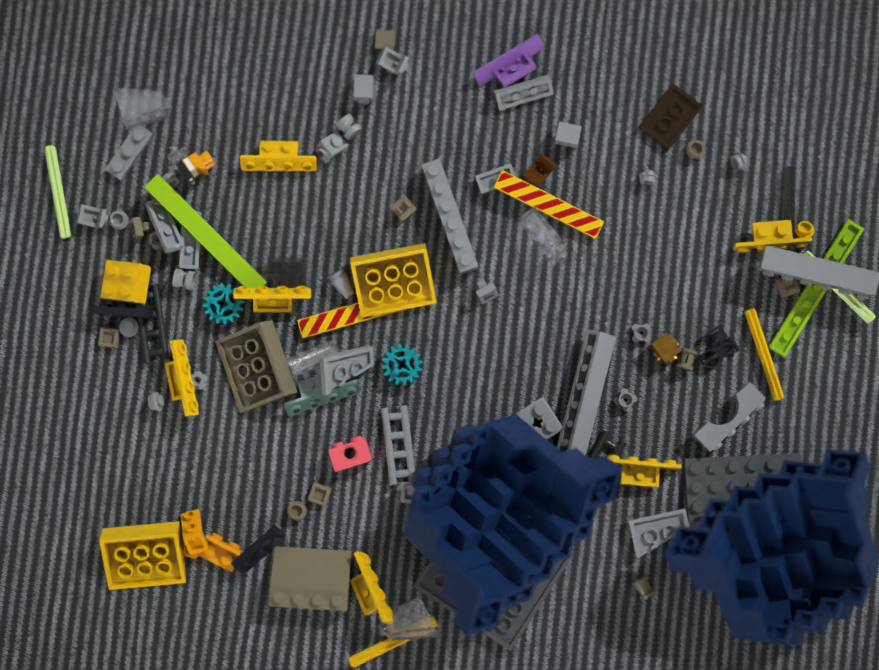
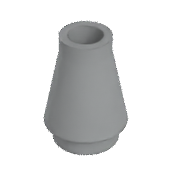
M343 270L329 277L330 283L345 299L355 293L347 273H344Z

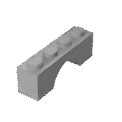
M751 382L744 384L733 395L736 408L733 417L728 422L722 425L705 422L692 434L707 452L712 450L716 452L723 445L721 443L723 439L732 437L736 433L735 428L739 424L744 425L751 418L749 415L753 411L757 412L764 406L763 401L766 398Z

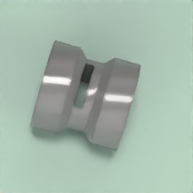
M351 114L344 116L335 125L339 131L344 132V137L347 140H351L362 130V127L353 121L354 118Z
M176 268L172 286L193 290L196 272H184L182 269Z

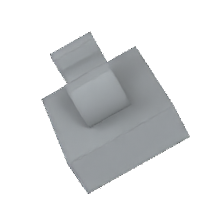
M484 279L477 282L479 290L476 291V294L482 305L499 296L493 282L488 285Z

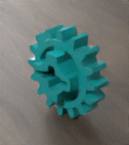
M220 283V288L213 285L214 291L207 290L209 297H203L207 301V303L203 304V307L208 308L204 313L206 315L211 314L209 318L211 321L216 318L217 324H220L221 320L224 325H227L228 320L234 323L235 316L237 318L241 317L238 312L244 311L240 306L245 304V301L236 299V304L231 301V294H234V289L231 290V284H228L226 288L223 283ZM222 292L221 296L217 298L214 297L216 294ZM226 299L228 306H224L222 309V306L219 304ZM211 304L216 306L217 314L213 312ZM231 310L234 311V312H233L232 314H230L229 316H225V314H226L227 312H229V311H231Z
M398 344V349L392 346L391 353L385 352L388 357L382 358L386 365L381 366V368L387 369L384 376L390 375L389 381L391 382L395 379L396 385L402 381L405 386L407 380L413 383V377L419 378L417 371L423 370L419 367L423 361L417 359L421 356L420 353L415 355L416 349L412 348L409 350L408 344H406L405 348ZM399 352H406V354L402 357H397L395 355ZM412 357L415 360V369L410 367ZM395 359L401 362L406 360L407 362L405 364L407 368L410 370L404 368L398 369L399 365L397 361H395ZM390 360L394 363L395 367L392 372L389 367ZM400 373L409 374V376L404 378L398 377Z

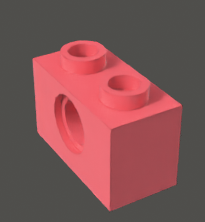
M361 436L351 438V443L343 445V442L332 444V449L328 451L335 472L373 460L366 438L362 439ZM350 447L355 450V456L352 459H348L345 456V450Z

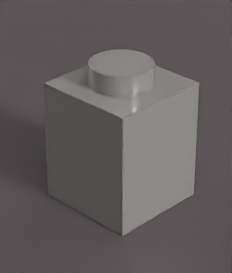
M354 74V101H357L358 104L373 102L374 75Z
M559 122L558 127L554 126L552 138H555L554 144L577 148L582 126Z

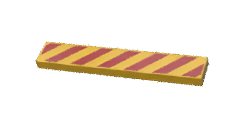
M503 170L494 185L495 189L596 239L604 221Z
M359 303L299 319L297 322L302 339L394 312L361 318Z

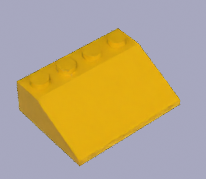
M425 243L350 257L361 318L437 303Z
M180 521L102 529L99 542L109 590L186 583Z

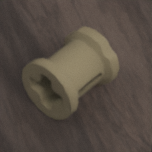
M681 348V357L676 366L693 371L692 364L698 352Z
M647 575L631 583L638 590L641 601L656 593L655 589H652L647 581Z

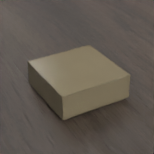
M376 30L375 50H382L383 47H388L394 51L395 31Z
M100 327L98 346L118 349L120 330Z
M313 482L307 500L326 507L332 488Z

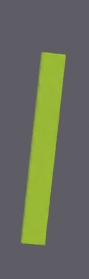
M159 174L144 186L242 286L257 288L267 283Z
M847 219L823 259L843 264L864 231V228ZM813 283L812 286L806 285L768 346V349L785 358L827 290L821 289L819 285Z

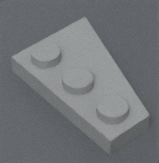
M368 345L321 356L322 394L328 395L335 387L344 385L346 380L353 376L356 377L374 366L373 347Z
M685 508L628 520L636 559L673 538L678 526L689 527Z

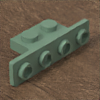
M320 374L299 381L298 385L302 397L284 403V407L289 416L297 415L303 411L315 409L345 397L354 396L360 393L361 389L358 381L352 380L340 387H335L328 395H323Z

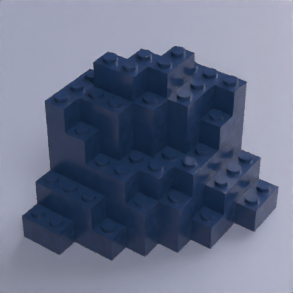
M517 414L475 425L472 428L469 426L453 430L450 446L434 451L431 466L415 471L412 484L414 493L404 536L446 576L443 593L457 606L453 622L469 637L497 626L502 610L532 599L536 584L551 578L555 563L570 558L574 542L589 537L598 506L613 500L622 469L607 456L591 460L577 448L561 452Z
M827 449L822 463L784 460L778 475L759 473L753 487L734 486L729 500L710 498L697 528L678 526L664 555L672 572L690 574L696 590L712 591L715 593L732 638L785 646L789 644L800 646L805 632L825 633L830 619L849 620L854 606L864 607L879 565V558L865 516L870 502L866 481L871 467L867 453Z

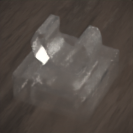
M177 144L171 146L170 150L172 153L166 155L174 170L178 169L177 163L189 156L184 148L179 149Z

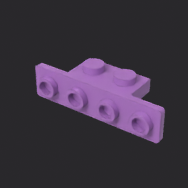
M538 34L532 36L475 70L473 74L477 84L482 86L497 78L505 88L537 69L530 57L544 49L540 36Z

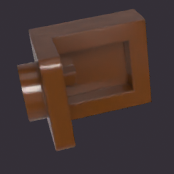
M541 154L523 176L538 188L550 175L556 164L544 154Z

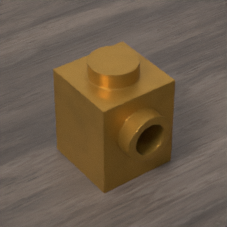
M667 333L649 345L654 351L652 353L653 357L658 362L665 363L668 361L670 364L678 358L677 353L680 352L678 348L680 344L674 337L670 338Z

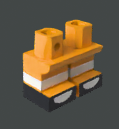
M208 151L199 156L195 152L176 164L190 187L197 183L194 179L201 173L203 175H210L207 170L216 165Z

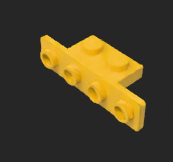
M260 141L259 155H240L241 170L308 172L317 171L316 156H298V141Z
M791 220L756 222L751 224L753 242L735 243L733 250L744 253L749 252L750 249L757 248V251H762L766 245L779 249H788V246L805 248L812 242V237L793 239Z
M240 286L234 288L233 298L253 299V312H292V299L311 298V288L306 286H297L296 288H288L286 286L249 288L247 286Z
M183 339L172 340L170 345L174 361L165 363L172 401L182 399L185 416L198 415V402L195 397V387L192 382L186 345Z
M608 455V458L616 465H620L622 469L619 483L621 485L658 488L660 469L679 470L682 466L681 464H676L674 460H664V463H659L657 459L646 458V461H638V457H627V460L619 459L617 455Z
M356 551L354 555L362 573L352 578L350 582L364 615H369L378 610L382 622L391 624L394 622L392 618L393 613L384 600L386 597L383 590L379 588L377 583L378 577L370 567V558L367 554Z

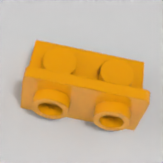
M214 532L212 535L207 534L205 538L209 550L200 552L198 555L233 572L234 567L231 562L243 552L240 550L241 546L231 541L229 544L224 542L223 537Z

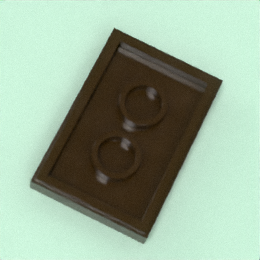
M673 83L638 129L666 151H669L703 105Z

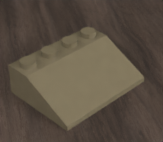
M272 320L259 322L215 341L240 413L297 393Z
M275 546L269 606L347 611L352 551Z

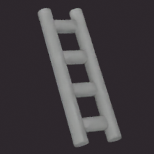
M407 405L399 406L400 412L389 413L388 408H381L390 485L398 484L397 478L408 477L409 482L414 480L415 464ZM401 420L402 431L391 432L390 421ZM404 439L405 450L393 451L392 440ZM406 458L407 469L396 471L395 459Z

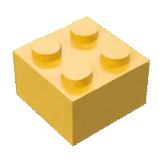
M106 260L100 298L145 305L151 267L140 263Z

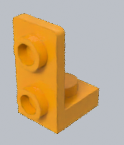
M199 509L181 514L183 540L189 554L193 555L209 550L202 531Z

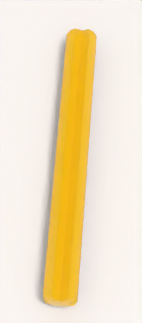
M746 310L745 316L773 400H781L784 398V394L756 310Z
M432 616L349 657L348 660L351 667L355 668L437 627L436 619Z

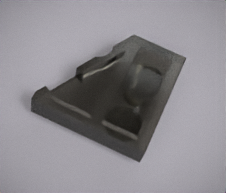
M267 258L268 278L288 288H296L297 286L307 287L306 258Z

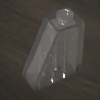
M114 88L127 130L171 117L169 109H172L169 98L164 97L163 92Z
M535 207L532 210L526 211L520 218L523 227L550 264L554 266L568 256L561 237Z
M331 341L286 360L293 376L298 379L320 369L321 356L340 351L336 344L332 345Z
M420 596L393 609V623H383L381 617H378L381 623L378 625L382 636L386 634L390 641L438 637V633Z

